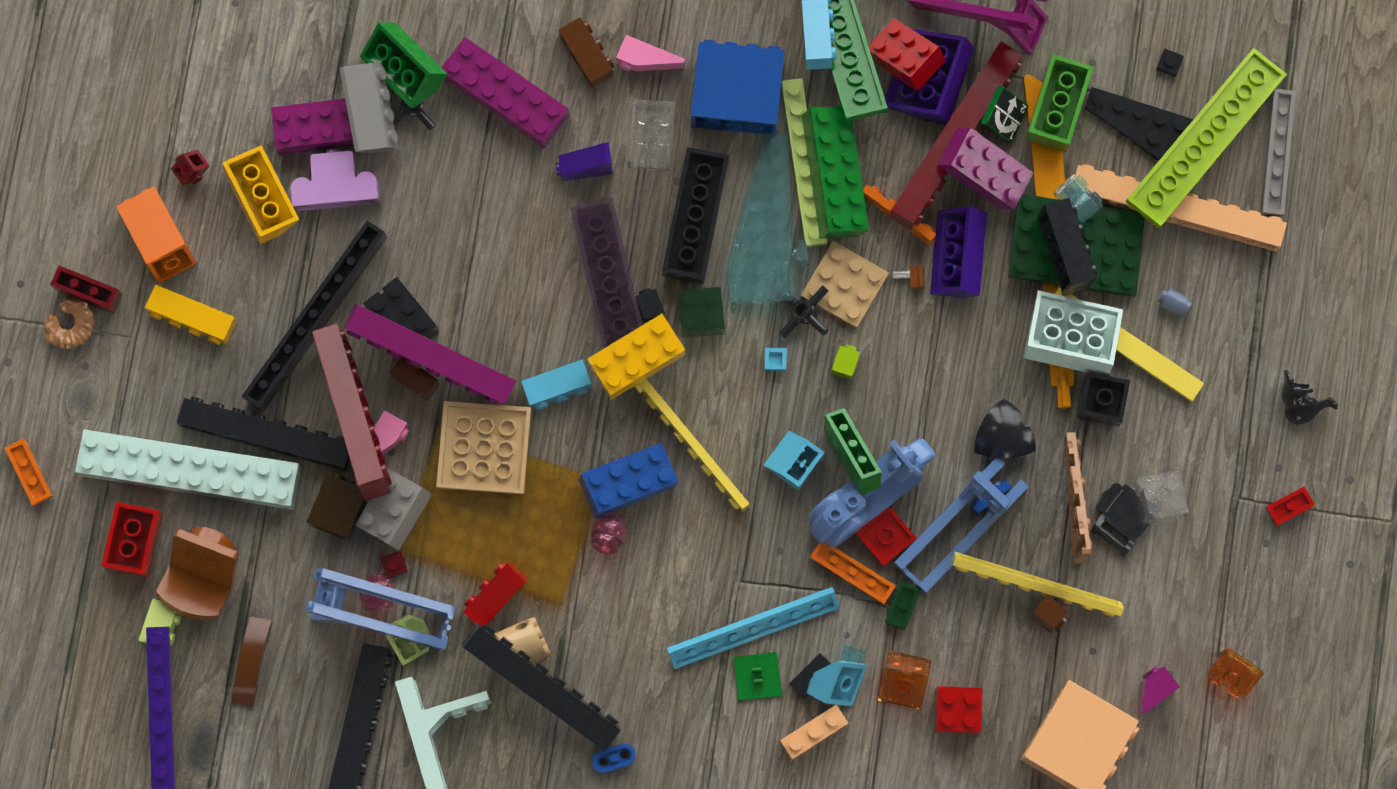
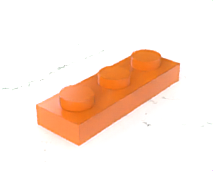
M23 438L5 447L4 449L32 506L52 498L53 495L26 439Z

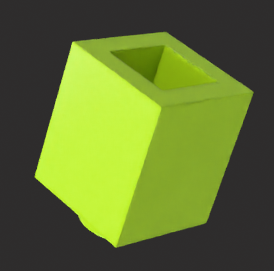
M851 345L839 346L831 374L852 380L860 356V352L857 351L856 347Z

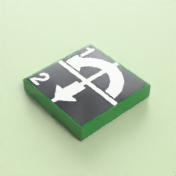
M998 85L981 124L1006 143L1012 144L1029 105L1004 86Z

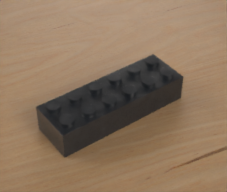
M687 147L662 268V277L704 285L729 163V155Z

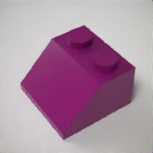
M1155 666L1143 675L1145 680L1140 683L1137 706L1139 718L1180 688L1164 666L1160 669Z

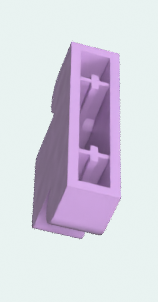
M331 149L327 150L326 153L312 154L310 156L312 180L309 181L307 178L300 177L296 178L291 184L292 206L295 211L380 204L379 185L373 173L367 171L361 172L358 176L356 175V162L352 151L339 152V150Z

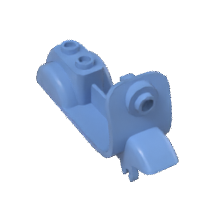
M920 438L906 447H901L896 440H892L890 442L892 448L876 461L882 472L881 488L861 495L851 480L818 503L808 515V520L812 524L810 533L817 542H826L831 548L838 547L916 486L924 477L921 471L935 457V452L929 444Z

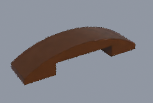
M253 616L249 618L238 660L232 703L254 707L258 690V678L272 620Z

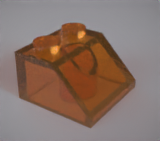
M1226 647L1219 653L1206 673L1210 675L1209 679L1219 686L1223 684L1227 687V692L1235 698H1244L1265 672L1229 647Z
M888 650L878 700L921 710L932 660Z

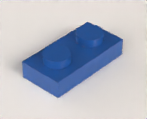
M1007 480L1002 484L1000 481L994 484L1003 494L1007 493L1012 487ZM978 497L972 502L974 506L971 511L977 517L988 508L987 502Z

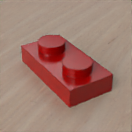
M1304 486L1268 505L1265 509L1277 527L1314 507L1315 504Z

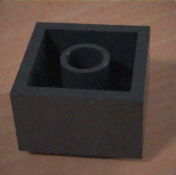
M1087 371L1084 376L1076 418L1119 427L1123 422L1130 380Z

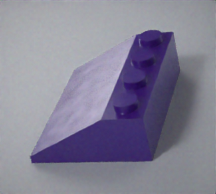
M912 29L939 46L946 61L919 91L893 76L885 97L887 107L928 122L947 125L954 110L975 47L963 36Z

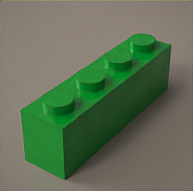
M845 408L825 414L824 432L859 493L862 495L881 488L882 472Z

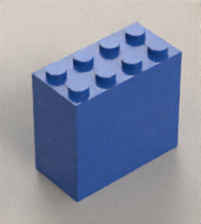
M714 40L699 42L691 110V127L776 136L784 50L777 46L761 48L756 44L740 46L735 42L720 44Z

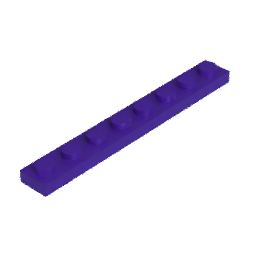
M170 626L146 627L151 788L175 789Z

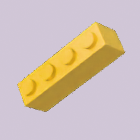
M156 284L145 306L150 317L159 321L162 318L169 321V325L178 329L181 326L188 328V332L192 335L200 337L202 334L209 337L208 341L220 345V343L227 345L237 324L235 317Z

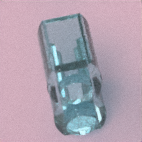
M1073 174L1053 193L1058 200L1070 198L1071 204L1074 203L1077 209L1076 219L1083 225L1103 207L1101 204L1103 200L1095 191L1092 193L1086 187L1088 183L1081 175L1077 177Z

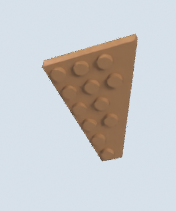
M1069 432L1064 436L1072 565L1074 566L1082 565L1092 553V541L1089 538L1091 522L1090 518L1086 516L1087 504L1083 491H1085V478H1081V460L1078 457L1080 441L1079 438H1076L1075 432Z

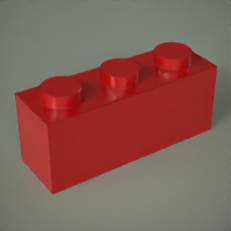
M510 561L505 565L501 563L493 571L496 574L491 581L486 579L479 587L481 592L476 597L472 595L464 603L466 609L463 613L475 624L480 623L483 626L485 623L488 624L529 579Z

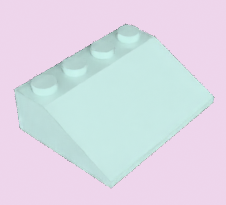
M1038 290L1023 358L1086 373L1088 371L1109 376L1114 364L1123 309Z

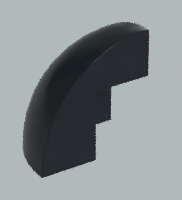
M1003 399L995 404L986 414L976 435L974 453L987 457L1012 458L1028 455L1036 451L1032 430L1029 426H1024L1020 419L1022 413L1013 404Z

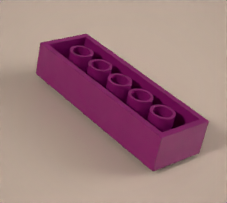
M466 37L463 38L441 67L447 73L444 80L544 149L569 117V109Z

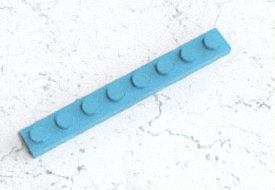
M830 587L668 647L667 650L674 669L839 609L835 592Z

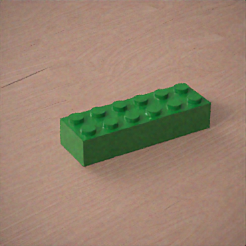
M841 106L810 107L802 114L820 239L860 237L869 230L853 120L845 121Z

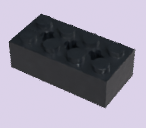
M1070 198L1045 204L1037 215L1063 296L1088 290L1097 277V269L1094 264H1091L1089 258L1091 256L1088 244L1084 243L1082 237L1084 236L1083 227L1081 224H1078L1076 219V206L1074 203L1071 204Z

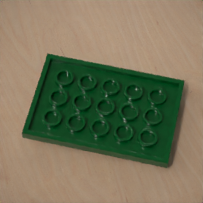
M1022 194L1015 211L1008 278L1059 286L1037 219L1038 213L1045 204L1058 201L1059 199ZM1071 201V204L1074 203L1077 209V222L1083 227L1084 236L1082 237L1084 243L1088 244L1091 256L1089 258L1091 264H1094L1097 269L1096 280L1088 290L1135 297L1137 295L1145 217L1137 211Z

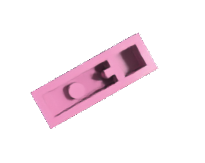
M626 35L616 56V63L625 71L633 70L638 72L684 69L685 59Z
M385 410L374 427L383 455L398 446L400 441L404 442L410 432L407 422Z

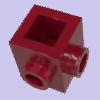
M194 150L179 155L171 170L182 186L190 183L194 185L202 180V175L210 166L199 150Z

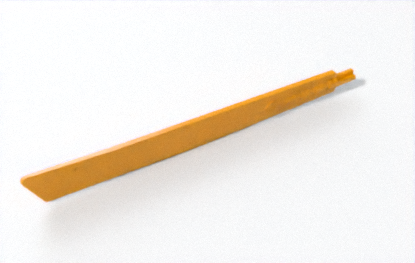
M1028 74L1024 77L1026 104L1029 105L1027 114L1030 125L1043 82ZM1031 142L1035 196L1059 200L1066 199L1063 151ZM1042 283L1043 292L1055 294L1060 287L1058 285ZM1049 364L1051 387H1057L1058 408H1070V386H1074V370Z

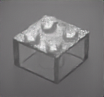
M1180 470L1139 477L1133 482L1142 525L1182 519L1188 515L1189 509Z

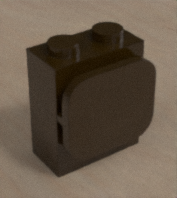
M333 473L332 476L326 474L306 523L311 527L350 541L356 527L355 524L366 506V501L357 481H353L352 484L346 482L345 477Z

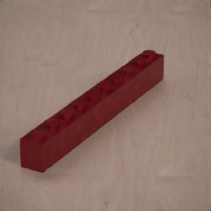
M1000 41L895 203L889 218L909 230H912L914 225H920L925 216L922 214L924 209H930L936 199L933 197L935 192H941L947 182L944 178L947 174H950L938 166V163L957 128H972L979 133L980 130L977 127L984 118L997 86L1008 88L1012 81L1010 76L1013 72L1017 74L1023 64L1020 62L1022 53Z

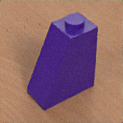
M609 142L559 155V162L555 163L557 176L561 175L562 182L613 174Z

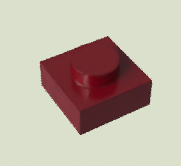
M402 551L380 557L387 579L408 573Z

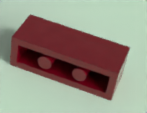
M58 265L50 283V286L55 291L75 299L85 300L88 304L112 314L115 313L123 295L117 288Z

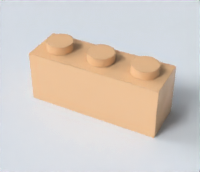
M835 705L781 739L780 744L791 761L846 727L848 722L838 706Z

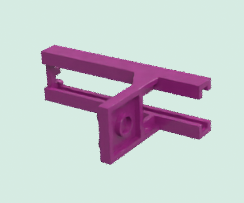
M907 0L917 9L988 22L1007 33L1024 53L1031 55L1048 19V16L1033 0H1015L1017 4L1013 12L952 0ZM1036 0L1041 2H1048V0Z

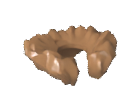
M65 297L59 306L63 312L71 313L75 317L74 327L64 330L60 326V318L49 314L44 321V337L48 343L54 346H58L61 349L65 347L72 349V347L76 348L78 345H83L84 341H87L89 336H91V331L95 324L93 320L94 314L88 307L87 301L75 299L74 297Z

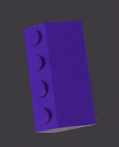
M971 206L937 211L930 294L959 298L980 296L987 212Z

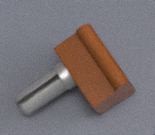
M923 265L910 266V270L893 271L892 276L894 279L910 278L912 290L925 289Z

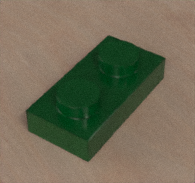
M900 581L884 623L905 631L921 589Z

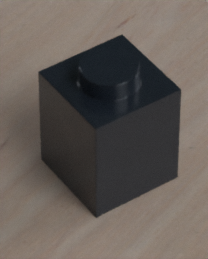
M651 288L641 290L639 295L636 296V302L644 323L649 322L660 314H663L665 317V311L657 290H651Z

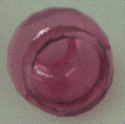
M614 514L598 518L592 526L591 545L601 553L616 554L628 538V528L623 519Z
M384 573L367 575V580H365L396 589L393 580L384 577ZM359 592V598L364 603L365 610H381L393 607V602Z

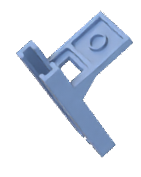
M995 458L982 473L978 471L955 501L894 562V565L908 577L909 581H913L916 587L920 588L925 595L953 567L952 557L954 551L965 554L1029 488L1025 482L1020 480L1006 495L998 490L990 480L1005 465L999 458ZM975 495L987 502L986 505L991 511L922 582L919 581L906 566Z
M324 568L315 569L313 579L318 580L319 583L314 602L307 601L305 612L311 613L309 620L357 626L435 649H446L448 641L446 633L447 630H451L449 621L453 620L455 606ZM346 590H353L443 616L439 637L341 610Z

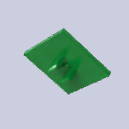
M777 652L733 657L738 701L782 696Z

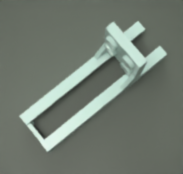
M413 677L396 681L395 684L426 789H448L432 735L450 716L455 719L467 715L466 711L472 709L475 712L488 709L487 705L492 704L490 695L487 691L424 710L416 680Z

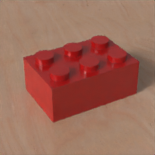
M895 18L869 44L873 62L916 91H919L946 61L939 46Z
M116 502L101 566L106 570L149 578L163 513L155 509Z

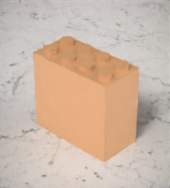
M1068 680L1061 688L1020 760L1068 789H1105L1106 785L1103 783L1106 779L1111 778L1116 771L1117 766L1114 764L1116 760L1122 759L1128 750V747L1125 745L1127 741L1133 740L1139 730V727L1136 725L1139 721L1071 680Z

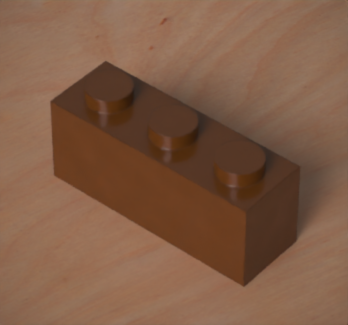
M579 17L558 29L559 37L591 88L614 76L612 68L615 66L609 56L605 58L602 50H604L598 39L594 40L591 33L593 31L587 21L583 22Z

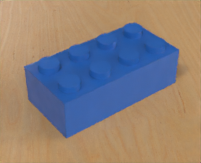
M662 443L581 473L578 479L595 519L673 489L678 484V479Z

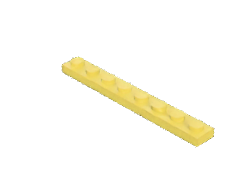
M645 379L635 385L634 388L638 393L643 392L647 396L646 402L653 410L657 408L662 414L659 416L662 422L667 427L671 425L675 430L673 435L680 443L684 441L689 447L687 452L694 460L697 458L703 464L700 467L708 477L710 475L716 480L714 484L721 493L726 492L730 497L728 501L735 510L739 508L742 512L749 507V502L648 380Z
M955 551L952 557L953 566L962 572L970 570L976 572L977 576L985 579L993 577L999 583L1010 585V583L1016 584L1018 588L1024 591H1031L1032 589L1039 591V594L1044 597L1046 595L1059 597L1064 603L1072 604L1075 602L1081 604V607L1087 610H1094L1095 608L1110 617L1115 615L1121 616L1124 610L1122 602Z

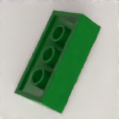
M378 22L360 55V58L366 64H383V68L386 71V84L410 108H415L436 93L447 76V73L396 23Z

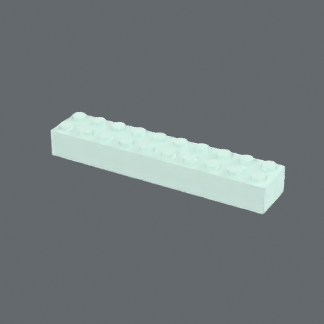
M83 429L75 472L82 477L294 510L302 467L299 463Z

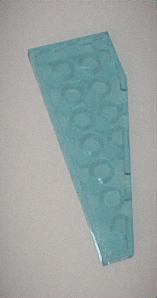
M787 133L767 134L764 139L728 260L731 305L795 300L789 141Z

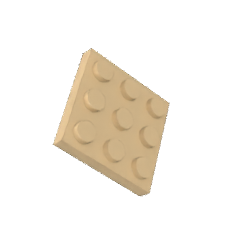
M833 241L802 292L801 297L808 301L823 285L829 292L816 306L857 329L888 277L889 272Z

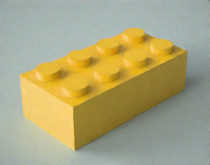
M660 314L587 360L592 371L612 400L685 356V349L664 315Z

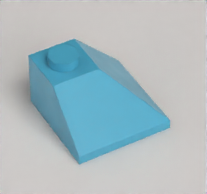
M836 661L814 672L809 682L807 694L826 704L852 706L867 665Z

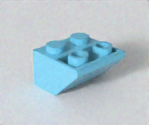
M788 431L763 466L799 491L823 459L825 452L807 439Z

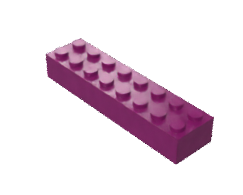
M354 304L344 325V328L347 329L346 334L358 340L362 336L367 339V344L377 349L383 346L387 348L386 353L398 359L402 355L407 358L405 362L417 368L423 365L427 367L426 372L438 378L442 374L446 376L445 381L457 387L461 383L466 386L464 390L476 396L482 393L486 395L485 400L497 406L500 402L506 404L516 383V380L357 304Z

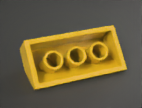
M262 145L222 162L223 172L260 244L280 236L299 221Z

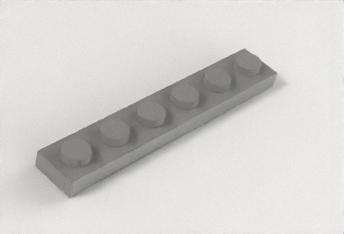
M1274 89L1261 213L1264 215L1283 217L1285 213L1296 91Z

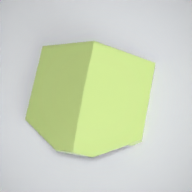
M406 614L391 623L429 635V629L424 620L410 614ZM386 635L403 666L429 651L428 646Z

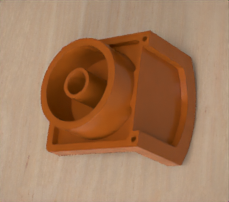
M194 527L189 532L177 529L173 536L170 565L156 590V597L167 608L182 616L197 620H216L234 586L239 556L236 546L227 536L211 528Z

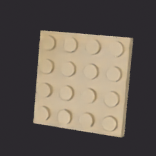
M444 401L436 488L524 495L531 407Z

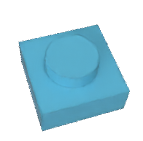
M765 348L764 371H786L787 348Z

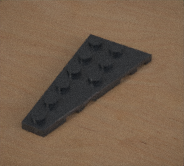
M1091 87L1084 108L1104 123H1108L1115 128L1119 134L1133 141V144L1157 161L1163 157L1193 121L1191 118Z

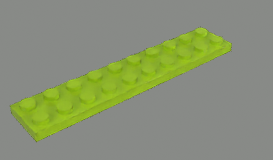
M1253 48L1125 202L1159 229L1287 74Z

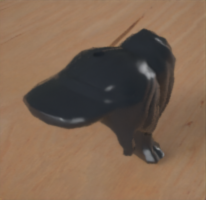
M1284 370L1285 383L1282 389V400L1286 406V418L1291 423L1296 425L1305 424L1314 419L1321 410L1327 407L1335 410L1338 409V404L1332 397L1317 401L1308 394L1313 392L1312 388L1308 389L1309 384L1294 383L1293 381L1295 380L1291 378L1288 370Z

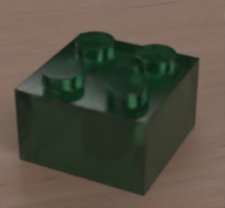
M721 287L678 290L682 338L725 334Z

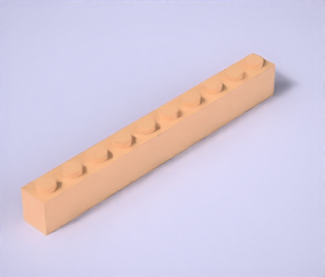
M1083 164L1082 166H1077L1069 195L1124 210L1136 211L1125 201L1141 182L1136 181L1135 178L1130 176H1116L1114 172L1109 170H1103V172L1094 170L1095 168L1090 165ZM1192 193L1187 194L1166 220L1170 223L1275 252L1281 247L1287 225L1279 217L1261 216L1260 212L1253 210L1246 212L1240 210V207L1236 205H1221L1219 201L1214 199H1207L1206 201L1199 199L1197 195Z

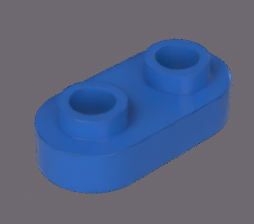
M626 743L607 748L606 751L601 750L593 756L592 765L599 773H608L629 766L635 760V750ZM621 752H628L629 757L622 759L620 757ZM600 759H607V765L601 766L599 764Z

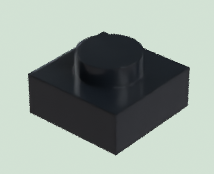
M1164 48L1156 70L1176 77L1184 56Z

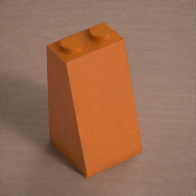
M155 186L143 190L140 194L116 206L145 263L159 284L197 264Z

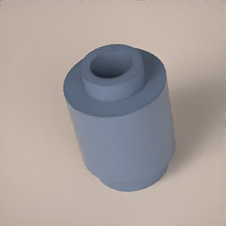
M1171 288L1168 292L1164 290L1158 300L1161 303L1160 308L1177 317L1179 315L1184 317L1192 303L1187 300L1188 297Z

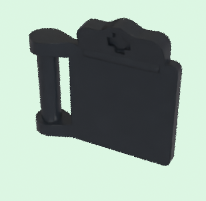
M1114 483L1101 494L1100 501L1096 505V509L1101 513V516L1091 527L1090 532L1098 534L1119 550L1121 556L1125 557L1158 514L1159 509L1128 485L1122 487L1120 484ZM1106 522L1129 541L1125 545L1101 525Z

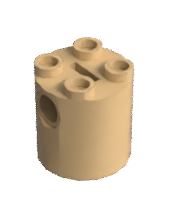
M535 617L528 618L495 633L500 639L504 636L514 644L512 648L518 652L520 650L525 651L531 656L530 661L534 664L552 656Z

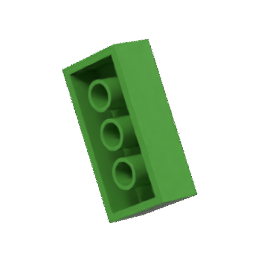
M1052 54L1025 140L1063 152L1067 151L1094 68L1093 66Z

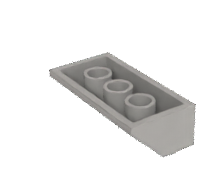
M368 63L340 67L355 152L376 154L398 148V135L394 129V114L390 107V93L386 86V71L383 68V64Z

